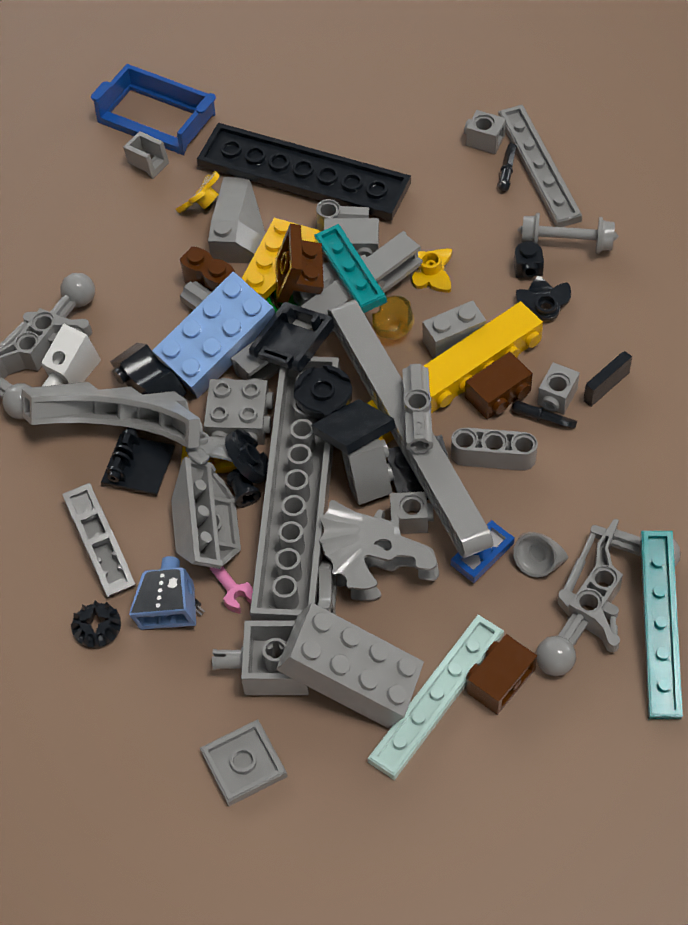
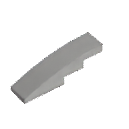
M87 483L63 493L64 501L107 598L136 586L91 484Z

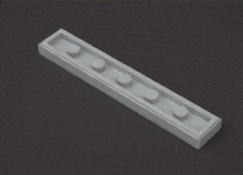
M523 104L498 111V116L506 118L505 132L511 143L516 145L515 151L555 227H565L582 222V214Z

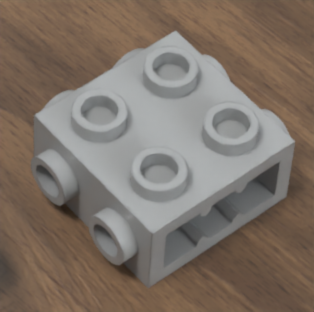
M210 379L204 420L205 433L208 436L226 437L230 432L242 429L248 432L258 442V445H265L266 433H271V416H268V409H273L274 393L269 392L267 380Z

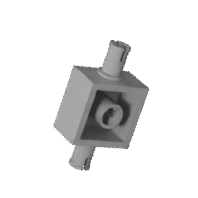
M245 621L244 640L241 650L213 649V670L241 669V680L245 695H309L308 686L276 670L295 621Z

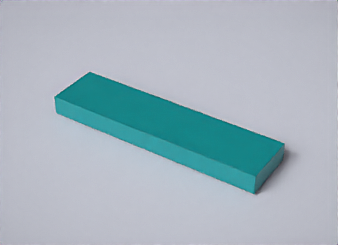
M339 224L314 235L316 243H322L323 254L351 298L358 302L363 313L387 303L385 293Z

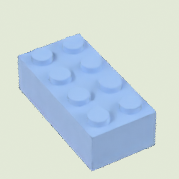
M233 271L152 351L166 367L174 371L178 380L199 398L209 388L210 379H218L232 365L231 357L257 338L274 316L275 310L272 305Z

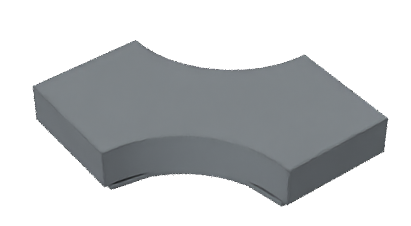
M322 560L318 568V606L336 615V575L334 576L332 573V562L330 560Z

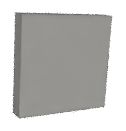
M258 719L200 747V751L228 806L288 777L284 766Z

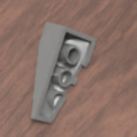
M223 177L211 220L208 239L210 254L213 259H220L227 263H250L266 234L252 184L248 179Z

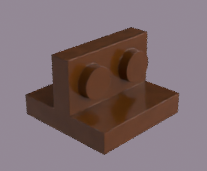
M290 223L275 258L277 302L288 303L293 290L321 295L324 288L322 243L302 240L301 225Z

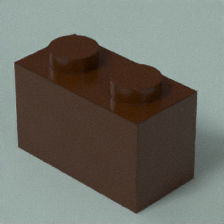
M508 352L465 381V398L488 420L495 414L503 413L515 400L523 399L529 394L532 387L533 373L511 352Z
M508 634L500 642L494 641L488 648L483 662L480 665L478 663L474 664L466 675L467 694L497 715L536 670L537 655Z

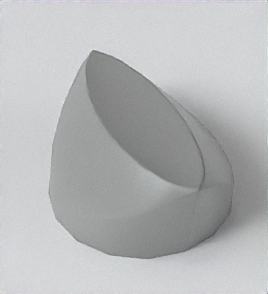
M536 532L523 533L519 536L514 546L513 556L516 565L522 572L532 577L547 576L569 558L565 550L557 542Z

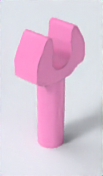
M210 567L212 573L227 591L226 596L223 597L224 605L228 610L240 614V605L235 599L243 596L251 604L252 586L248 582L236 584L224 567L220 569Z

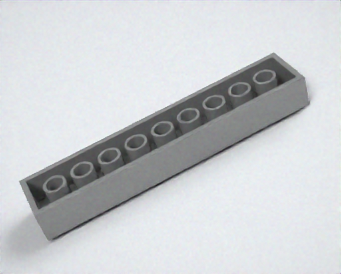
M312 357L301 372L294 371L293 367L288 369L280 366L250 609L251 621H296L297 616L311 603L318 605V568L323 560L324 551L319 541L324 533V526L321 523L320 516L324 515L328 510L334 446L313 434L311 425L321 419L308 416L298 408L294 399V384L299 375L308 368L314 366L315 369L322 368V365L340 368L338 357Z

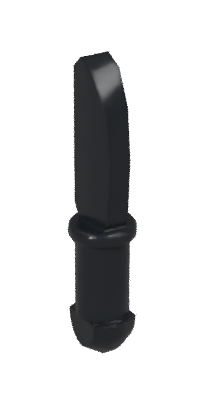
M511 142L505 152L503 166L500 168L501 175L498 188L501 191H507L511 184L510 178L513 173L512 166L516 145Z
M515 401L512 404V409L515 413L536 418L537 421H540L542 418L575 428L578 422L568 417L544 411L543 407L539 408L521 401Z

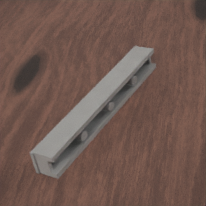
M405 231L399 233L363 260L384 293L423 263V260L418 257V252L421 250L420 245L407 236ZM338 278L323 289L321 295H315L300 307L328 315V309L353 299ZM297 319L293 322L294 325L313 331L309 323ZM252 343L231 357L235 374L243 380H269L280 370L279 365L262 360L259 356L257 358L250 356L249 348Z

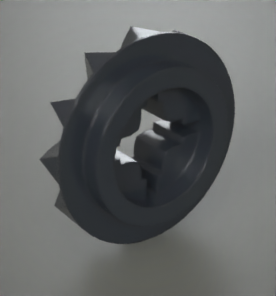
M94 600L93 604L87 606L82 604L81 610L78 613H74L73 622L70 625L73 636L80 644L86 647L97 648L109 644L117 637L121 629V618L117 609H114L108 602L104 604ZM95 615L99 617L101 622L98 624V628H96V633L91 624H88L93 622Z

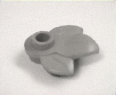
M202 432L199 447H186L185 449L188 457L201 465L205 464L210 457L232 462L225 447V437L208 436L207 433Z

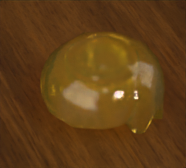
M394 295L387 297V303L381 305L377 313H372L375 333L384 339L396 340L410 332L414 326V313L410 301L403 296Z

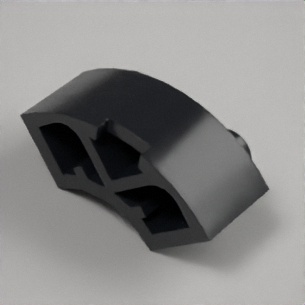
M136 343L110 361L115 368L112 372L120 384L126 383L128 387L131 386L142 395L175 391L182 397L187 394L174 371L166 367L154 355L147 344Z

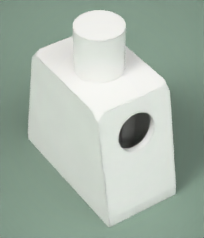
M66 324L62 325L42 360L41 365L48 374V378L42 386L80 383L86 380L101 361L87 334Z

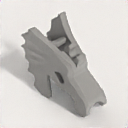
M331 500L328 511L320 516L321 523L324 526V533L319 541L327 560H330L333 564L332 573L334 576L337 575V586H347L351 590L352 600L373 601L382 596L376 587L378 585L376 579L369 571L370 567H377L388 571H395L399 567H413L418 570V577L422 580L434 581L439 577V569L433 549L401 536L400 517L398 514H394L393 519L388 521L383 519L385 516L383 510L378 509L374 517L355 512L337 501Z

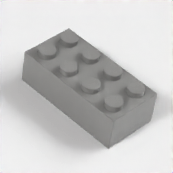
M311 603L297 616L276 670L369 719L390 728L405 717L424 661L328 610Z

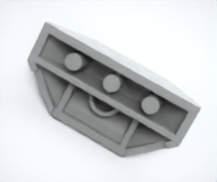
M184 457L171 500L176 553L191 564L220 569L241 551L235 499L225 482L215 472L216 468L212 462H206L201 465L188 457Z

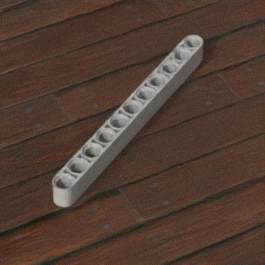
M354 299L328 309V316L333 318L335 325L333 330L378 410L394 418L396 428L391 430V433L459 554L466 558L493 547V539L488 526L434 433L432 432V449L427 450L425 453H414L406 449L403 380L358 302Z

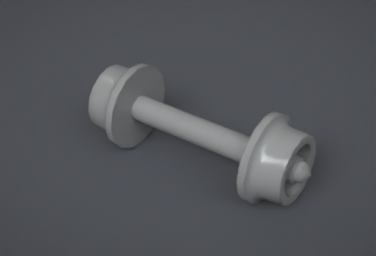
M536 213L534 216H524L523 226L517 229L522 234V242L531 241L537 243L538 237L596 240L597 254L602 250H612L614 240L619 237L614 232L615 222L605 221L603 217H599L597 229L539 226L540 213Z

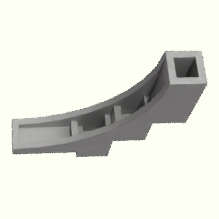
M89 382L22 388V417L31 425L92 423L123 426L162 435L177 441L187 448L199 447L200 436L203 432L200 418L189 411L186 399L175 391L142 395L131 386L98 390Z

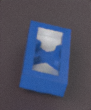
M492 520L487 526L492 535L493 547L463 558L458 552L451 559V566L473 583L514 544L515 537Z

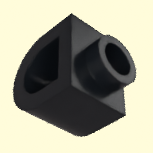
M531 241L522 242L517 245L514 255L515 278L543 276L544 258L542 248L537 243Z

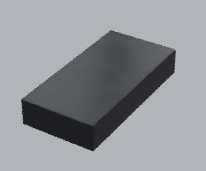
M626 351L621 352L586 383L585 403L592 407L630 373L632 356Z

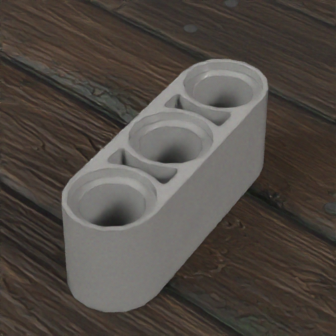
M459 428L451 437V458L456 464L462 466L528 470L535 465L538 443L535 436L527 432Z

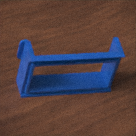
M126 64L111 82H102L91 95L98 123L132 136L141 131L163 141L165 149L181 155L185 154L188 144L211 116L216 115L214 105L216 100L215 94L202 92L130 64ZM132 90L193 114L177 132V137H174L111 112L126 94Z

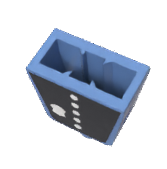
M166 556L162 558L161 569L147 570L142 573L129 613L140 630L196 625L194 582L184 568H179L180 560L178 558Z

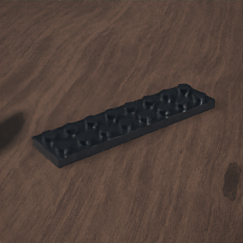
M222 123L216 125L197 157L198 166L248 179L320 201L331 199L338 202L340 206L369 207L370 215L391 221L411 184V175Z

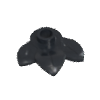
M537 276L531 283L529 290H516V299L518 303L521 301L540 320L549 321L555 319L559 315L560 308L570 301L571 287L566 282L553 288L541 276Z

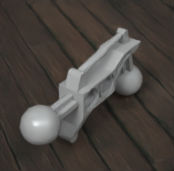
M72 273L65 277L60 286L62 297L50 312L41 308L37 312H26L23 315L24 321L0 343V397L3 399V409L10 417L24 419L22 417V388L32 387L24 383L12 385L4 378L9 374L24 369L38 371L42 366L43 358L63 324L85 333L87 336L92 334L88 320H71L66 318L74 307L87 305L95 295V285L86 274Z
M617 519L612 521L608 529L597 525L591 527L580 557L577 558L564 589L559 591L558 605L568 615V621L558 636L547 637L538 645L536 650L538 666L548 675H565L573 668L576 661L574 645L585 629L602 639L607 651L616 652L619 648L620 638L618 636V626L616 625L619 609L612 604V601L620 591L623 574L612 566L609 552L611 547H615L641 556V543L639 536L618 530L619 520ZM673 538L676 567L680 561L681 551L678 543ZM594 539H600L597 543L594 569L577 594H574L572 591L586 563L585 559ZM604 582L607 583L609 586L602 587L599 586L597 583ZM582 606H591L594 610L587 611Z

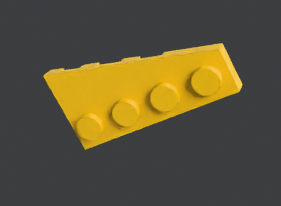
M274 218L242 277L265 300L276 290L275 258L290 223L295 224ZM301 225L302 240L316 242L314 235L321 232V230Z

